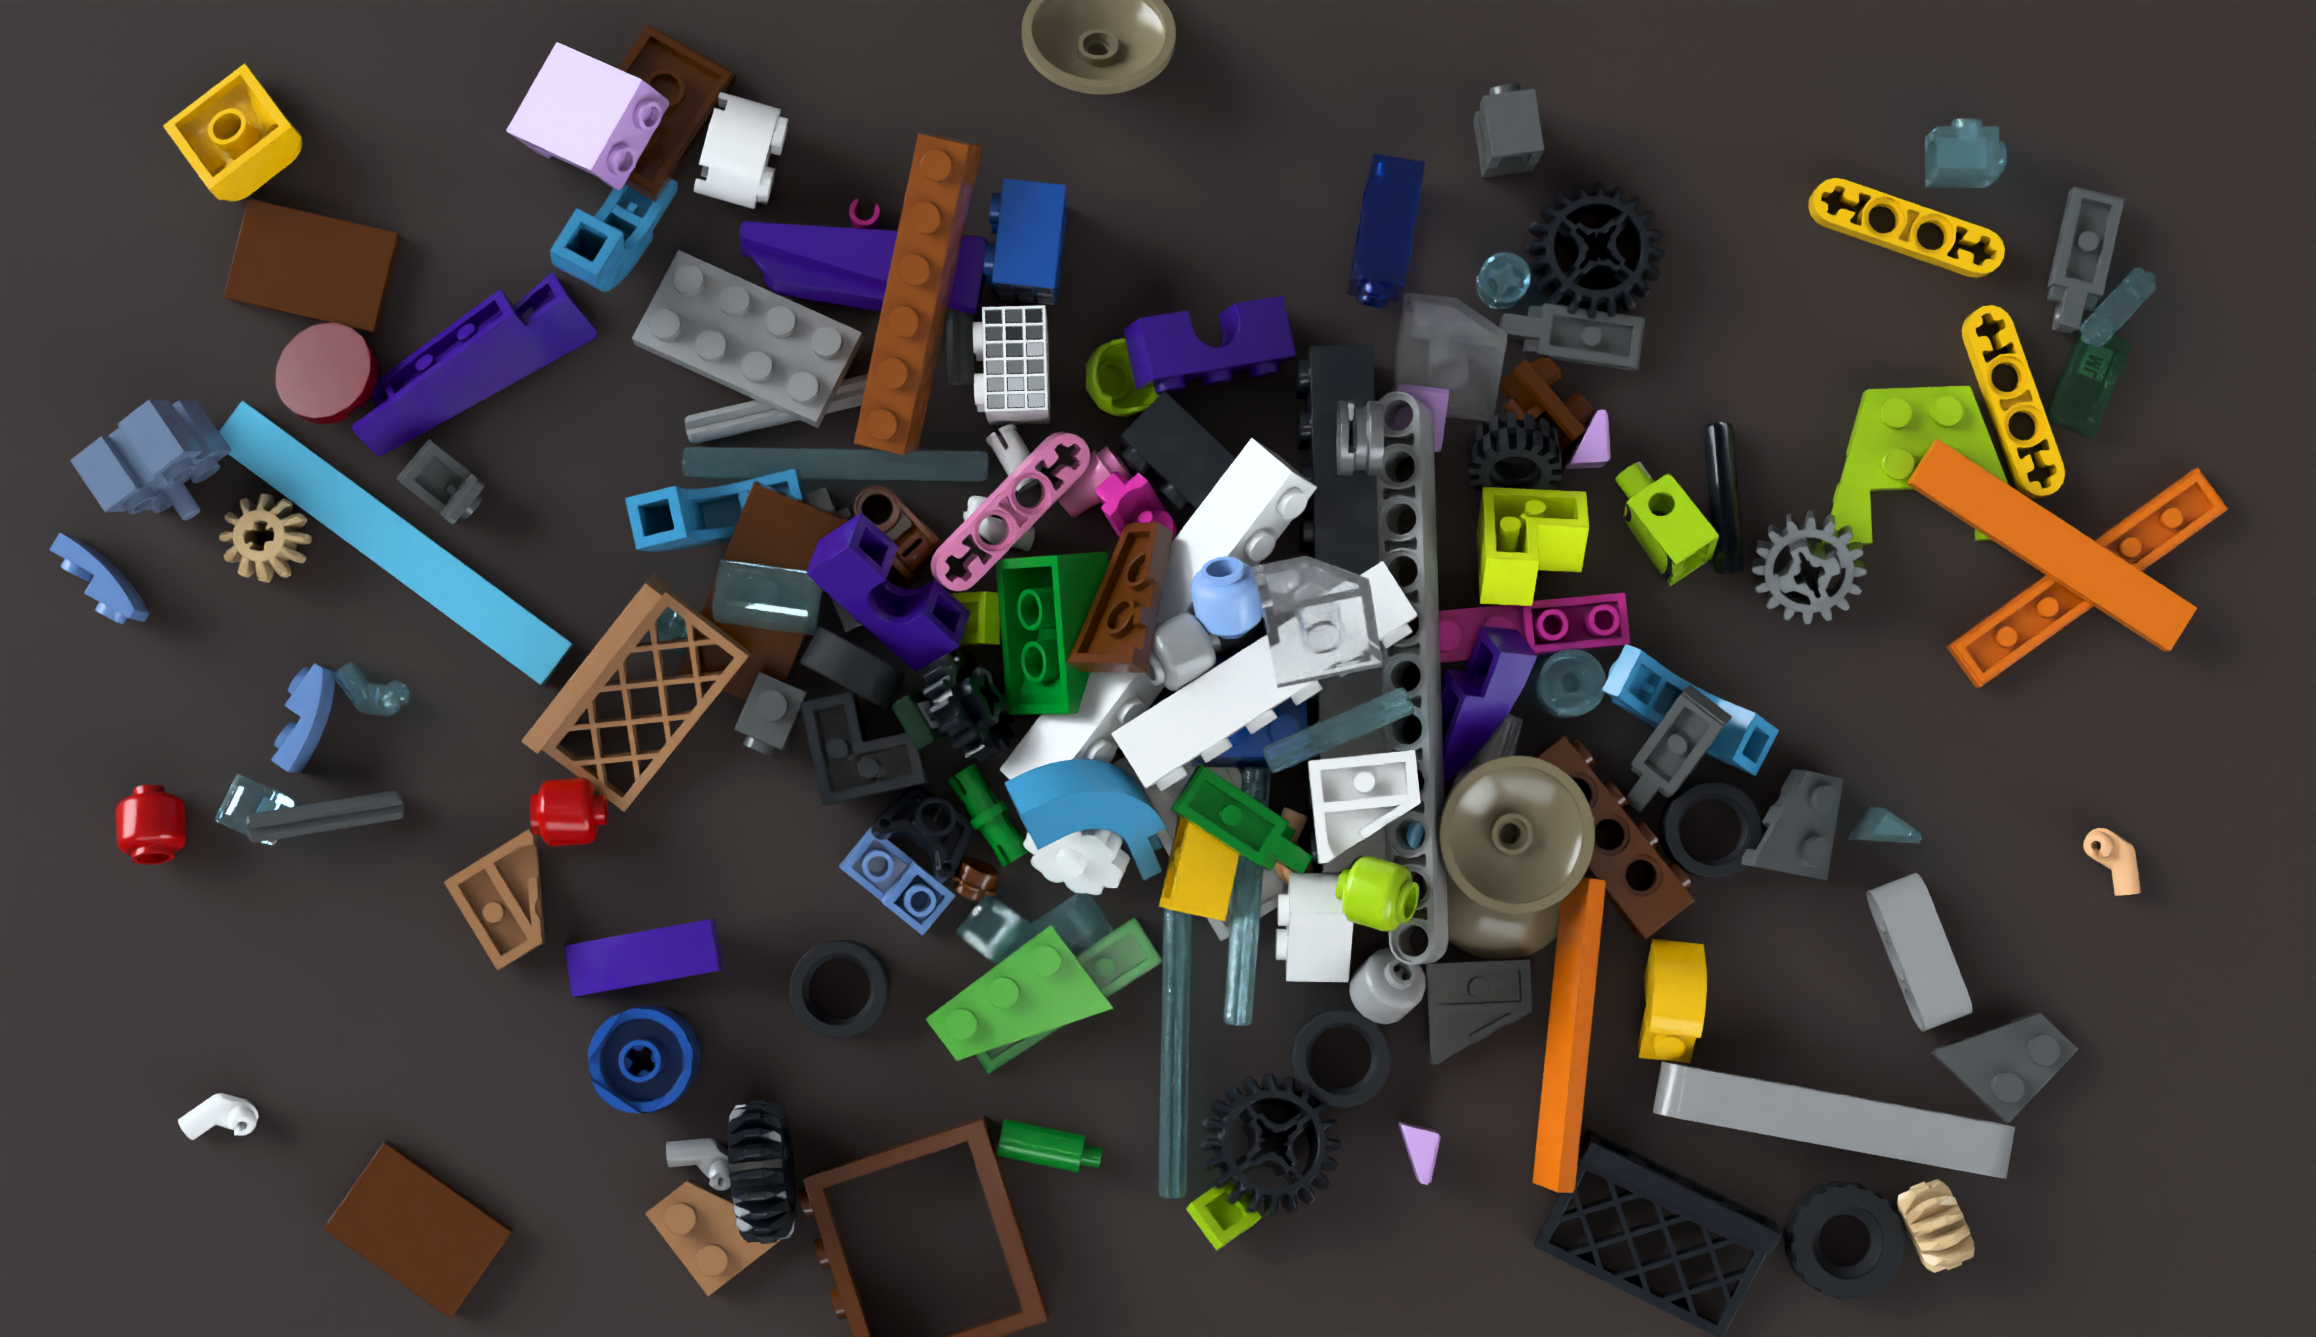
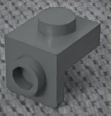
M430 439L427 440L396 478L402 485L440 513L452 525L459 517L467 519L478 508L483 499V495L480 492L485 487V484L474 473Z
M759 672L734 730L746 735L742 745L770 757L775 748L787 753L791 745L788 741L802 711L800 703L805 702L809 694Z

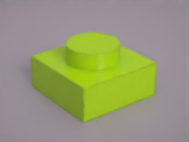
M983 591L951 594L970 612L959 646L1000 645L998 593Z
M1229 1182L1218 1190L1211 1188L1191 1202L1186 1208L1216 1251L1255 1225L1262 1218L1257 1210L1253 1214L1245 1212L1247 1200L1245 1194L1233 1205L1226 1201L1228 1194L1233 1189Z

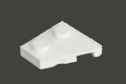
M1415 750L1308 761L1319 864L1328 863L1336 858V856L1421 803Z

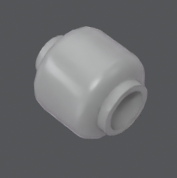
M1189 613L1178 614L1155 626L1147 673H1145L1155 686L1161 684L1170 691L1182 689L1216 667L1215 653L1221 650L1219 637L1207 633L1199 620Z
M1390 947L1380 949L1369 956L1354 971L1349 983L1350 997L1354 1007L1369 1020L1385 1025L1398 1022L1422 1000L1426 990V977L1420 964L1411 965L1399 961L1391 952Z

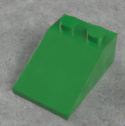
M1107 551L999 559L995 564L1005 694L1009 704L1007 715L1078 713L1090 672L1077 670L1068 664L1067 660L1108 567Z

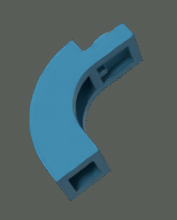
M671 179L656 202L624 185L621 190L613 188L605 203L594 217L576 208L550 250L552 264L602 292L612 290L630 273L652 242L653 230L678 191V182Z
M791 469L742 482L702 489H684L672 486L627 497L625 501L636 550L645 552L675 551L730 542L755 481L806 501L800 471Z
M1625 644L1619 658L1612 664L1608 673V679L1602 691L1612 697L1611 702L1656 729L1680 694L1689 685H1692L1732 716L1705 754L1756 776L1779 730L1757 713L1725 701L1694 686L1666 669L1644 651Z
M1063 760L1036 767L1005 782L1017 812L1037 850L1077 831L1105 829L1115 832L1122 837L1124 847L1143 881L1162 872L1154 852L1162 848L1156 833L1166 829V826L1142 785L1122 768L1098 760Z

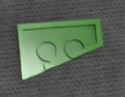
M1051 924L928 1016L926 1020L955 1060L958 1061L1113 1009L1114 1007Z

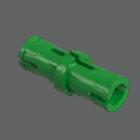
M975 763L948 780V783L952 786L972 817L969 823L975 831L977 829L981 831L1003 868L1029 852L1023 845L1024 839L1018 833L1006 813L1009 809L1004 800L998 801Z

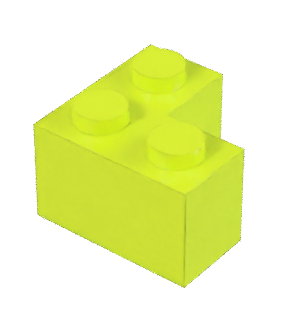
M1498 487L1482 488L1476 530L1480 604L1532 606L1538 570L1582 572L1589 531L1586 492Z

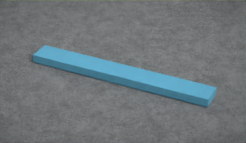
M242 400L219 430L232 450L229 453L231 457L540 685L545 686L575 644L247 402Z

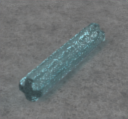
M1398 688L1263 748V756L1269 769L1277 773L1414 712L1413 703L1405 688Z

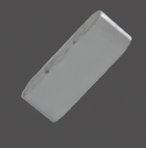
M1915 872L1868 890L1866 896L1870 911L1909 1011L1918 1028L1924 1032L1972 1013V1003L1931 896L1920 875Z

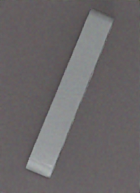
M1665 1061L1661 1062L1653 1113L1663 1116L2007 1179L2015 1131L2014 1126Z

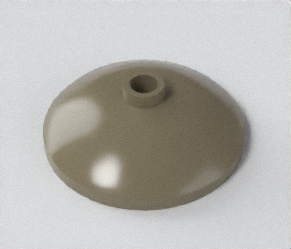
M1032 0L1023 16L1021 38L1028 60L1044 77L1059 86L1076 92L1106 95L1138 88L1157 77L1172 58L1176 43V26L1173 15L1163 0Z
M1528 756L1495 758L1476 766L1466 773L1455 784L1444 802L1438 824L1440 856L1453 883L1475 903L1490 910L1506 914L1537 912L1564 899L1583 878L1590 864L1595 842L1593 815L1580 787L1567 773L1557 766ZM1510 823L1514 826L1516 835L1511 842L1505 843L1500 837V831L1505 824Z
M1508 823L1501 828L1500 837L1505 843L1511 842L1515 838L1516 831L1514 826ZM1447 873L1448 941L1464 952L1484 959L1512 960L1539 951L1557 937L1561 901L1533 913H1501L1485 908L1469 899L1457 888ZM1422 878L1423 896H1425L1427 885L1425 879Z

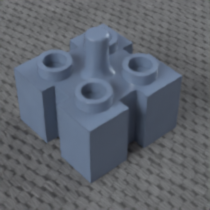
M149 399L118 423L119 428L109 436H101L70 460L104 512H124L127 510L129 514H135L144 510H153L154 513H159L173 506L182 520H189L200 512V507L184 483L189 479L193 483H199L211 477L220 469L218 461L232 450L198 400H178L172 405L169 400Z

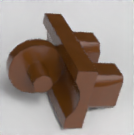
M1543 356L1531 363L1525 359L1497 385L1509 400L1503 407L1508 412H1516L1517 420H1523L1525 413L1534 414L1535 424L1541 418L1549 422V429L1555 427L1558 432L1562 452L1586 431L1584 424L1593 414L1594 408L1583 395H1579L1576 392L1566 401L1562 402L1550 387L1562 375L1559 367L1549 356Z

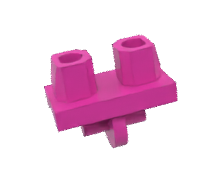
M1118 471L1113 472L1096 488L1095 494L1100 502L1104 504L1101 510L1119 538L1126 523L1159 522L1173 532L1171 543L1174 541L1177 533L1176 524L1169 513L1166 512L1148 480L1140 473H1137L1128 481Z

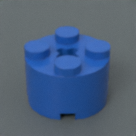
M645 1005L624 1010L607 1019L592 1037L588 1048L591 1081L598 1095L615 1109L626 1113L658 1111L678 1101L692 1087L700 1068V1042L689 1023L670 1009ZM649 1048L653 1052L650 1059L655 1063V1066H650L641 1071L636 1067L640 1059L634 1052L635 1050L641 1051Z

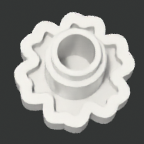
M1105 829L1077 831L1037 850L1028 831L1023 842L1024 847L1034 854L1031 859V864L1034 868L1042 872L1043 876L1051 882H1065L1066 886L1075 893L1100 895L1104 887L1117 888L1130 861L1129 855L1120 849L1123 843L1122 837L1115 832Z

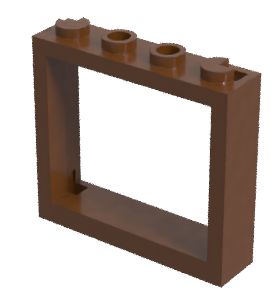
M985 1116L809 1173L803 1178L805 1188L798 1190L800 1203L805 1217L808 1220L812 1218L816 1220L821 1238L814 1240L816 1253L822 1269L831 1268L837 1285V1288L830 1290L832 1303L838 1319L847 1318L853 1337H873L825 1188L968 1141L1022 1310L940 1337H1001L1048 1321L1049 1312Z

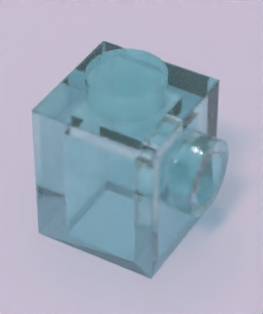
M1967 118L1954 120L1951 122V126H1937L1925 137L1926 188H1987L1999 178V173L2004 172L2007 160L2005 142H1999V126H1982V120Z

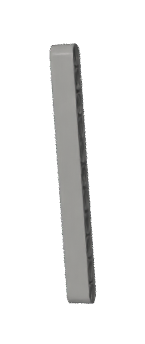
M1394 391L1387 393L1379 400L1382 401L1384 412L1383 468L1381 476H1377L1379 563L1382 561L1385 563L1414 608L1419 619V629L1411 638H1403L1387 649L1381 642L1384 753L1415 750L1417 769L1423 775L1424 784L1420 791L1421 803L1386 825V859L1389 862L1408 867L1412 877L1417 873L1423 876L1426 881L1427 891L1424 898L1417 903L1411 920L1407 924L1401 923L1395 930L1388 932L1390 950L1396 959L1405 964L1419 965L1433 963L1443 957L1449 940L1447 871L1443 865L1438 846V824L1444 805L1434 427L1432 412L1427 404L1406 392ZM1405 406H1411L1413 419L1410 425L1398 431L1394 423L1397 412ZM1412 457L1415 464L1414 473L1407 481L1400 483L1396 476L1397 466L1403 459ZM1412 508L1416 514V524L1410 532L1401 535L1397 526L1398 518L1405 510ZM1414 560L1418 569L1417 577L1412 584L1403 587L1399 580L1400 569L1407 561ZM1416 664L1421 673L1420 682L1412 691H1406L1402 683L1403 672L1408 666ZM1417 716L1422 724V734L1416 742L1409 744L1404 738V725L1411 717ZM1415 821L1420 822L1425 829V840L1417 849H1413L1408 844L1406 838L1407 829ZM1417 926L1425 930L1429 940L1428 947L1421 955L1416 954L1409 943L1410 934Z

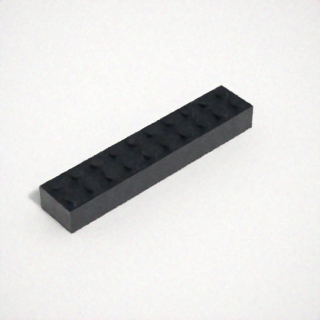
M1373 344L1310 346L1306 359L1298 360V368H1296V398L1306 399V412H1300L1299 419H1297L1298 450H1307V464H1301V470L1298 472L1317 487L1308 499L1309 516H1302V522H1300L1299 526L1300 552H1310V568H1304L1303 573H1301L1302 604H1311V606L1379 564L1377 476H1367L1365 470H1354L1352 476L1338 475L1336 454L1338 402L1353 401L1355 406H1366L1368 401H1375ZM1349 431V445H1350V446H1351V432H1352V431ZM1381 641L1363 651L1368 661L1345 676L1340 677L1335 669L1318 680L1323 689L1306 700L1307 707H1313L1314 725L1307 726V759L1322 760L1384 753ZM1306 779L1307 810H1313L1310 779ZM1386 825L1328 863L1320 864L1318 863L1315 831H1307V853L1313 856L1310 862H1317L1318 873L1342 872L1345 868L1351 869L1353 864L1363 856H1371L1387 861Z

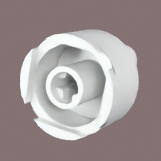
M720 92L718 105L721 108H725V110L714 108L699 165L703 166L700 176L707 179L705 181L696 178L694 192L751 209H755L757 203L767 205L775 177V168L768 167L767 165L771 154L781 156L789 119L780 116L781 109Z

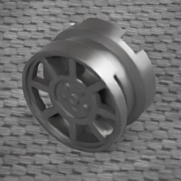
M1339 401L1336 439L1338 475L1352 476L1354 470H1365L1367 476H1381L1384 453V412L1382 401H1368L1366 406H1355L1353 401ZM1349 431H1352L1351 446L1349 445Z

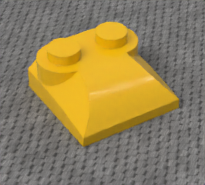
M245 63L163 125L209 191L218 200L239 201L248 197L290 165L297 158L302 148V137L299 131L287 119Z

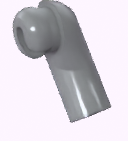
M701 1138L669 1141L666 1143L668 1167L696 1165L710 1179L709 1185L713 1189L724 1191L731 1188L728 1150L716 1139Z

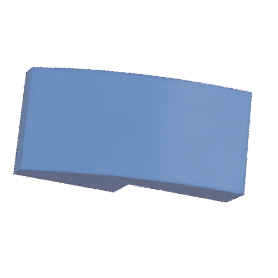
M59 532L49 550L64 558L60 567L86 581H90L92 575H94L84 594L99 602L95 610L120 624H124L127 618L145 622L150 613L140 595L122 572L90 545L77 537Z
M314 663L311 669L304 667L289 685L288 692L292 695L284 706L301 718L298 723L291 721L281 731L274 743L278 751L271 759L272 762L287 772H302L316 749L326 726L333 701L336 671L326 665Z
M871 827L839 865L845 873L877 897L883 905L922 936L956 896L942 883L937 882L934 876L889 839L879 840L872 835Z

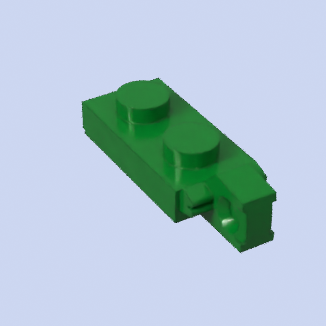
M1197 765L1170 810L1251 863L1264 867L1269 871L1278 862L1294 873L1303 874L1313 858L1312 855L1290 841L1296 830L1288 825L1289 821L1203 765Z

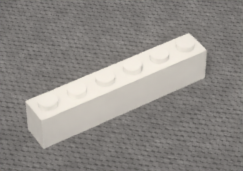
M1382 561L1112 732L1111 735L1144 787L1148 789L1156 784L1162 792L1188 775L1183 766L1201 755L1205 763L1211 761L1233 746L1228 737L1245 726L1250 734L1257 732L1278 718L1273 711L1278 705L1291 698L1297 706L1323 689L1318 680L1336 669L1340 677H1343L1368 661L1363 651L1381 641L1387 649L1413 632L1408 623L1417 617V613Z

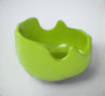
M1125 338L1112 340L1096 348L1086 363V391L1097 406L1108 414L1118 417L1137 415L1145 411L1160 396L1155 393L1154 387L1136 390Z

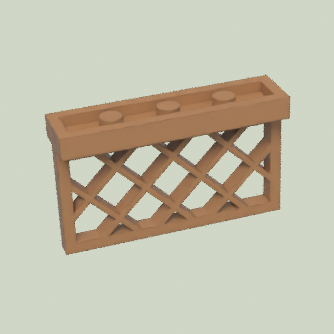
M653 572L521 741L537 754L542 749L577 777L592 781L595 790L600 794H606L607 799L623 812L627 810L751 654L750 651L670 591L668 588L671 584L655 572ZM667 606L685 620L688 638L660 641L657 619ZM695 628L698 629L705 636L696 637ZM650 630L651 642L639 643L647 631ZM717 644L734 657L723 671L701 673L698 646ZM689 647L693 674L665 677L661 650ZM653 651L656 678L629 680L626 658L629 654ZM618 670L620 681L608 682ZM715 681L704 694L703 682ZM694 683L697 698L695 707L692 710L670 712L666 685ZM658 686L662 713L634 716L630 689ZM621 690L625 717L598 719L595 697L599 692ZM587 709L589 720L577 721ZM683 720L673 733L672 721ZM663 722L666 738L664 746L661 749L639 751L636 724ZM627 726L631 752L603 754L599 728ZM591 729L594 755L576 757L559 743L569 731ZM652 759L644 771H642L641 760ZM632 761L635 782L625 794L607 781L605 763ZM596 764L597 772H595L587 765Z

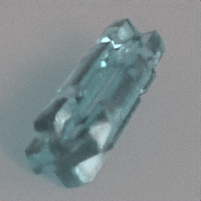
M2140 267L2134 268L2123 279V283H2120L2095 309V313H2092L2081 324L2079 329L2082 333L2081 340L2095 348L2103 347L2114 335L2113 332H2117L2142 305L2141 302H2144L2156 290L2155 275L2151 271L2146 272Z

